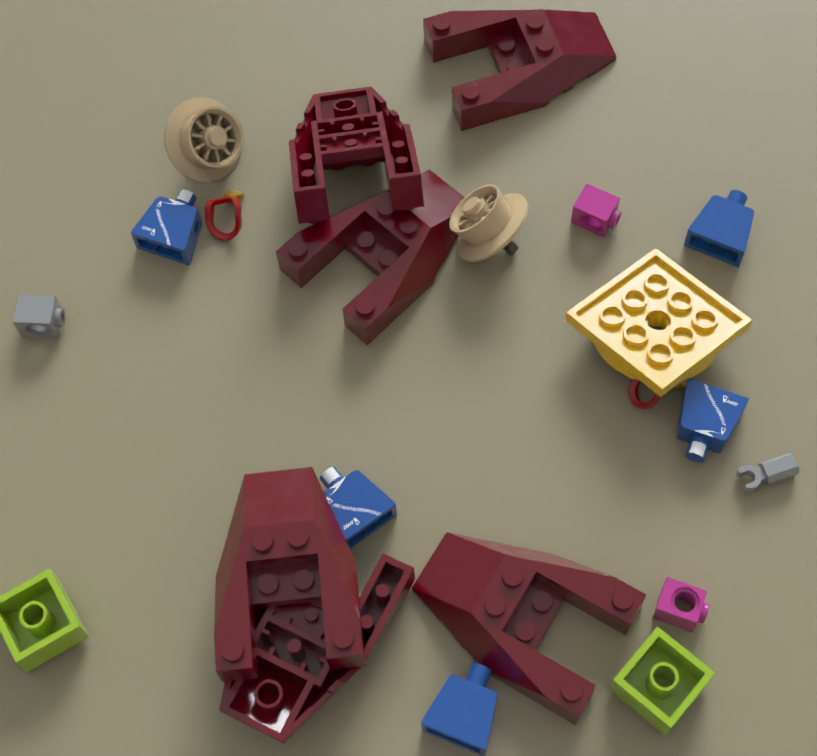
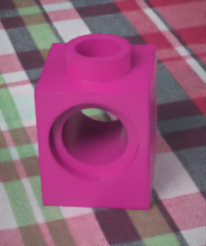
M586 183L573 205L571 223L604 237L610 227L614 229L619 222L622 214L621 211H618L620 198Z
M666 577L653 619L693 632L698 622L704 624L710 607V604L704 602L707 591ZM685 600L690 604L692 610L682 612L676 608L674 601Z

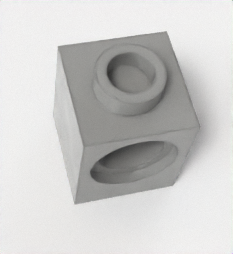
M18 294L12 322L20 336L58 338L59 329L65 324L66 314L65 309L61 307L56 296Z

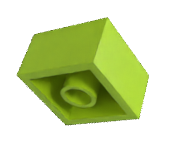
M50 568L0 596V632L15 662L27 673L89 638L61 581Z
M657 626L613 679L609 690L666 737L708 685L715 672Z

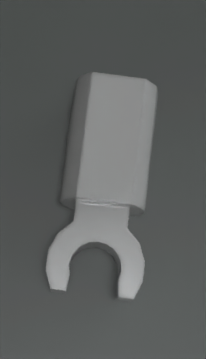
M788 453L758 464V467L752 465L741 466L737 470L736 476L738 478L747 475L752 478L753 482L746 484L743 488L744 493H751L762 483L768 485L797 475L799 473V466L794 455Z

